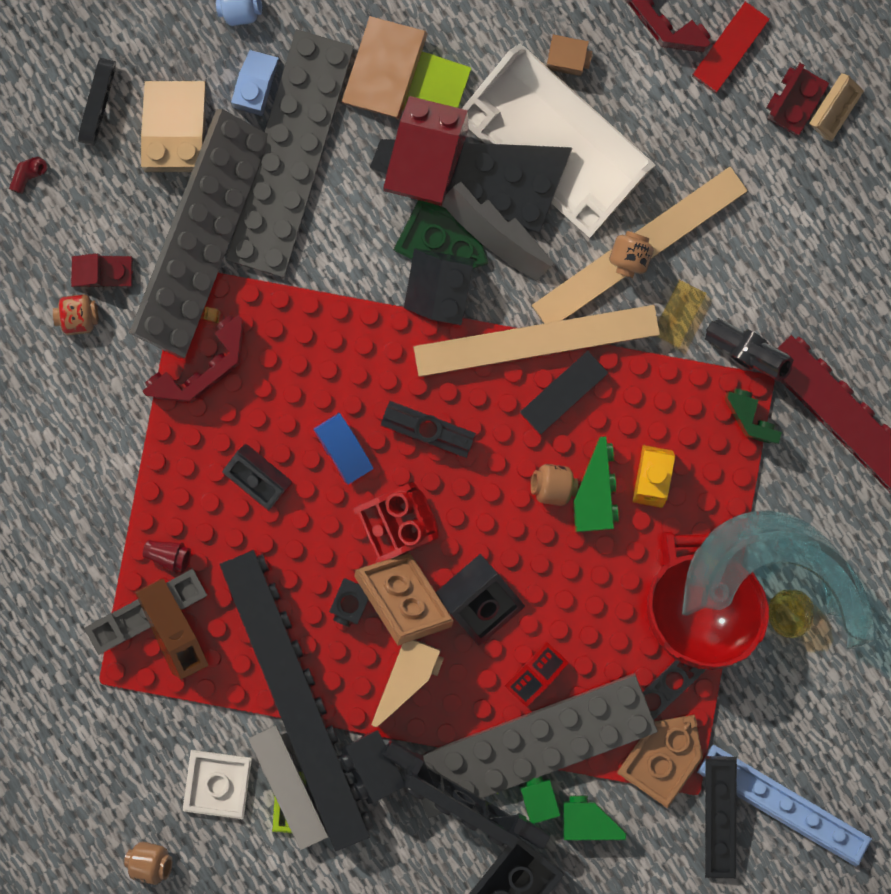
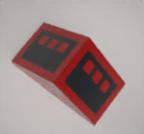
M546 641L506 683L505 687L527 707L554 681L569 662Z

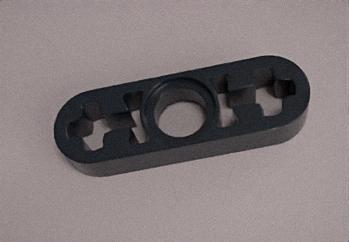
M100 58L98 61L79 130L78 142L91 146L96 144L116 71V61Z

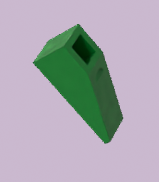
M606 437L598 439L573 501L575 532L614 529L613 523L619 522L617 504H612L611 492H616L615 474H609L608 462L614 461L613 444L607 443Z

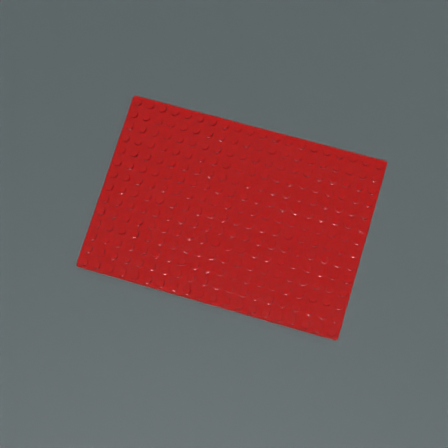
M218 273L186 357L178 358L162 350L158 372L161 375L167 372L182 390L185 389L186 385L184 382L197 372L200 375L204 374L210 369L208 363L219 354L223 353L226 356L230 353L214 333L219 330L217 325L229 315L235 318L238 314L245 322L240 365L192 403L153 398L112 609L113 613L137 600L136 591L160 579H164L167 583L193 569L207 596L181 611L192 629L209 666L183 679L176 677L171 673L152 629L149 628L104 652L99 680L101 684L281 718L219 565L247 552L256 550L257 555H264L270 571L265 572L269 584L275 582L281 599L276 602L280 612L286 611L293 628L288 629L292 641L298 639L304 657L299 659L303 669L309 668L316 685L311 688L315 698L321 696L327 714L322 716L327 727L332 725L333 728L364 734L378 730L381 737L439 748L634 673L643 691L675 660L658 643L651 630L647 616V598L653 579L664 566L661 544L663 532H672L673 535H713L715 531H724L729 561L736 562L740 566L742 565L764 442L745 437L724 399L726 393H734L735 388L752 392V398L759 400L752 424L757 425L758 420L767 422L775 379L763 373L612 345H602L419 377L414 346L516 328L463 318L462 325L431 320L402 306ZM586 351H589L608 374L540 435L520 414V411ZM389 401L427 415H432L440 420L476 433L467 458L381 426ZM338 413L342 415L374 468L350 484L344 482L332 458L327 455L313 428ZM426 421L421 424L419 432L423 437L430 438L436 434L437 426L431 421ZM606 437L607 443L613 444L614 461L608 462L609 474H615L616 492H611L612 504H617L619 522L613 523L614 529L575 532L573 508L575 497L571 496L569 502L564 506L540 503L536 496L531 493V478L534 471L539 470L544 464L566 466L572 470L573 477L577 478L579 488L598 439ZM245 444L253 448L292 481V484L269 511L222 473L235 453ZM643 445L672 450L675 454L668 498L663 508L633 503ZM414 482L424 493L435 517L438 538L403 554L410 552L434 591L439 590L481 554L522 601L525 607L480 646L477 645L451 614L450 616L454 620L451 628L416 639L440 649L438 656L443 657L444 660L438 675L431 674L429 680L378 727H375L371 724L402 644H396L370 601L366 605L359 624L352 622L350 627L334 621L335 614L329 611L343 579L346 578L359 584L354 577L356 570L377 563L375 560L377 555L359 514H355L353 508ZM147 540L184 543L185 547L191 549L190 560L184 572L178 570L175 573L150 559L144 558L143 549ZM713 547L675 548L677 558L693 554L714 555ZM347 595L342 599L341 606L345 612L353 613L358 609L359 602L355 596ZM547 641L569 663L554 681L526 707L505 685ZM681 662L677 665L686 672L688 678L694 675V673L689 671L692 666H684ZM723 668L707 669L654 719L655 722L695 715L703 758L679 793L698 795L701 791L703 776L697 773L708 753ZM670 672L666 676V685L670 689H678L683 684V676L679 672ZM648 693L645 696L650 710L659 708L661 698L658 694ZM640 739L559 770L631 783L617 772Z

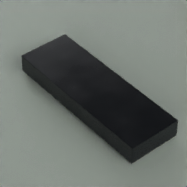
M586 351L522 409L520 414L541 435L603 379L608 372L589 351Z

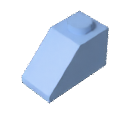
M249 50L239 72L231 103L234 109L263 116L278 64V57Z

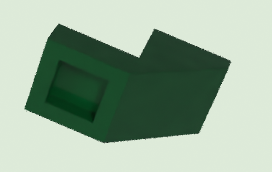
M735 388L734 393H726L724 400L745 437L772 445L779 444L782 432L775 430V424L758 420L757 425L752 424L759 401L752 398V392Z

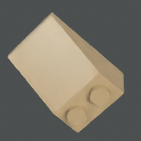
M145 81L141 130V168L144 172H192L205 140V81Z
M417 640L402 644L372 721V726L378 727L429 680L431 674L438 675L444 660L443 657L438 656L440 649Z

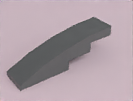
M462 182L455 185L446 194L443 206L480 243L515 269L537 281L554 265V262L516 218L507 222L489 200L480 204Z

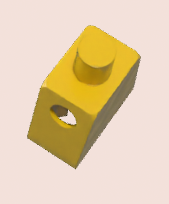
M643 445L633 503L663 508L668 498L675 454L672 450Z

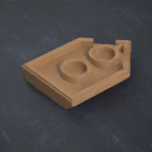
M695 715L655 721L658 732L641 738L617 772L666 808L670 806L703 758Z

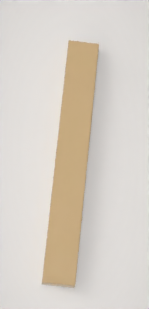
M728 167L635 233L650 239L649 244L654 248L652 259L747 193L748 190L733 169ZM612 249L531 305L543 324L565 320L626 277L616 273L617 266L610 263L609 257Z
M655 305L418 345L414 346L418 375L423 377L659 336L660 333Z

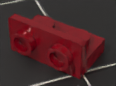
M801 62L796 69L792 67L788 69L781 83L786 85L781 95L774 93L766 109L771 111L767 117L768 120L797 137L800 135L829 85L827 81L804 69L805 65Z

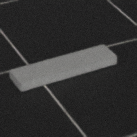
M277 725L248 738L299 849H305L328 838V833Z

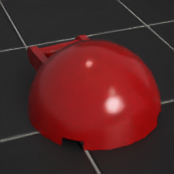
M715 531L713 535H673L672 532H663L661 544L664 566L655 575L647 598V616L651 630L658 643L670 656L679 662L698 669L714 670L727 668L747 658L763 640L769 622V605L766 594L753 572L749 574L738 563L729 561L724 531ZM713 547L714 555L693 554L677 558L675 548Z

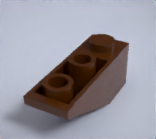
M160 579L136 591L135 594L171 673L183 679L209 666L192 629L164 579Z

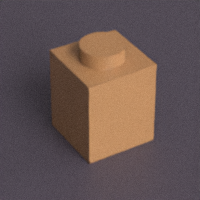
M553 34L546 66L552 71L581 76L583 68L589 69L593 51L587 50L589 41Z

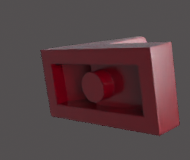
M99 253L72 256L71 287H132L133 285L132 256H101Z

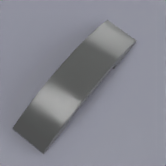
M193 569L166 583L180 610L207 596ZM137 599L86 626L84 630L97 654L100 655L151 627Z

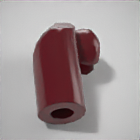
M32 157L20 162L15 169L9 190L23 194L28 180L47 172V162L41 157Z

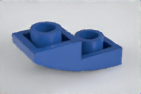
M340 413L313 428L324 450L332 458L346 484L352 483L374 469Z

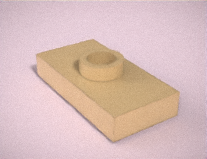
M841 73L809 124L824 139L832 142L864 90L850 76Z

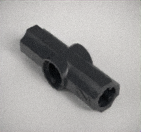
M720 318L712 321L706 329L705 340L707 343L729 354L734 361L749 370L755 368L779 382L790 374L794 361L793 358L787 353L769 345L764 338L749 329L743 331Z
M389 401L381 422V426L464 458H467L476 435L474 432L393 401ZM426 421L435 423L437 426L436 434L430 438L423 437L419 432L422 423Z

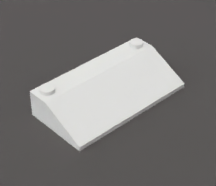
M521 43L507 52L462 108L468 110L469 130L485 144L573 148L551 204L589 238L655 166L648 157Z

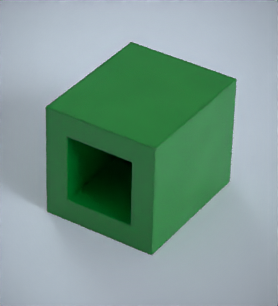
M542 776L532 778L530 781L525 782L526 785L520 786L530 822L535 824L560 816L549 778L544 780Z

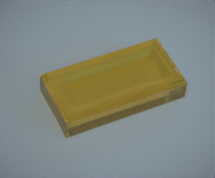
M679 280L658 321L660 335L656 337L679 348L707 293Z

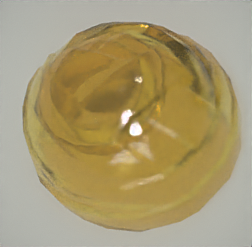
M797 589L777 592L769 603V622L773 629L785 638H799L810 630L815 615L811 599L804 592Z

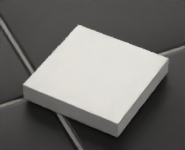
M191 750L183 811L244 819L252 758Z

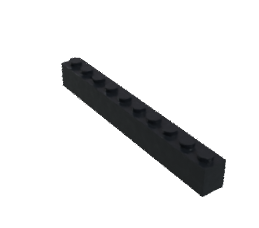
M252 550L220 563L219 565L335 852L370 838L369 830L374 828L367 811L362 813L357 801L361 799L354 788L355 783L350 784L346 775L347 771L340 760V756L343 754L338 755L334 745L339 742L332 725L327 727L322 716L327 714L321 696L315 698L311 687L316 685L309 668L303 669L299 659L304 657L298 639L292 641L288 629L293 628L286 611L280 612L276 602L281 599L275 582L269 584L265 572L270 570L264 555H257L256 550Z

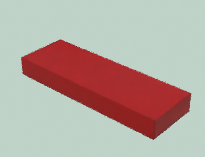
M745 1L694 71L692 77L717 93L770 18Z

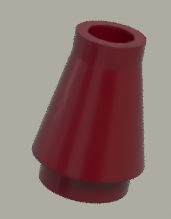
M147 540L143 549L144 558L150 559L175 573L178 570L182 572L186 570L191 555V549L185 547L184 543Z

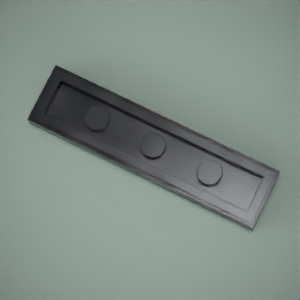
M706 756L705 878L736 879L737 757Z

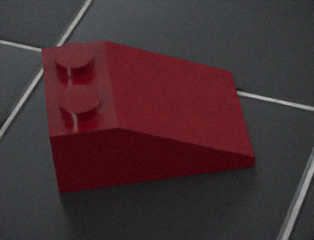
M409 96L399 123L383 191L442 206L469 130L468 110Z

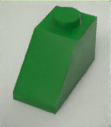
M570 795L569 801H563L564 840H626L625 831L594 801H588V795Z

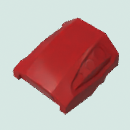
M414 482L353 508L355 514H359L377 555L375 559L377 563L392 559L438 538L435 517L424 493Z

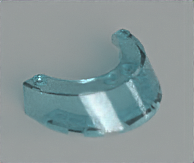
M754 511L738 515L725 521L709 533V536L701 547L696 550L692 558L685 584L682 615L688 616L703 608L724 609L732 603L738 587L751 572L764 565L787 563L807 569L821 579L826 594L827 614L842 617L844 630L848 634L847 649H854L874 641L873 615L861 581L833 543L822 532L800 518L775 511Z

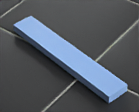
M714 744L706 755L734 757ZM706 756L697 773L704 777ZM737 759V796L855 867L860 864L872 838Z

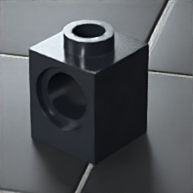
M344 578L329 612L335 614L334 621L350 627L352 622L359 624L369 599L359 584ZM347 595L355 596L359 602L358 609L353 613H347L342 609V599Z

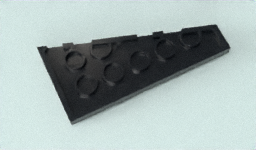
M380 139L370 165L371 169L387 175L395 140ZM464 143L447 193L455 185L462 182L480 204L489 200L506 221L510 222L516 218L524 228L540 234L573 148Z

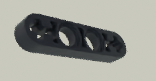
M675 659L643 690L644 696L648 693H656L661 698L659 708L650 710L653 719L661 714L707 669L692 667L689 671L694 673V675L688 678L686 672L677 666L680 662ZM670 672H679L683 676V684L678 689H670L666 685V676Z

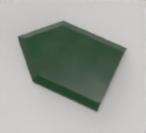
M418 200L393 251L411 260L414 248L474 259L473 269L488 264L482 244L446 208Z

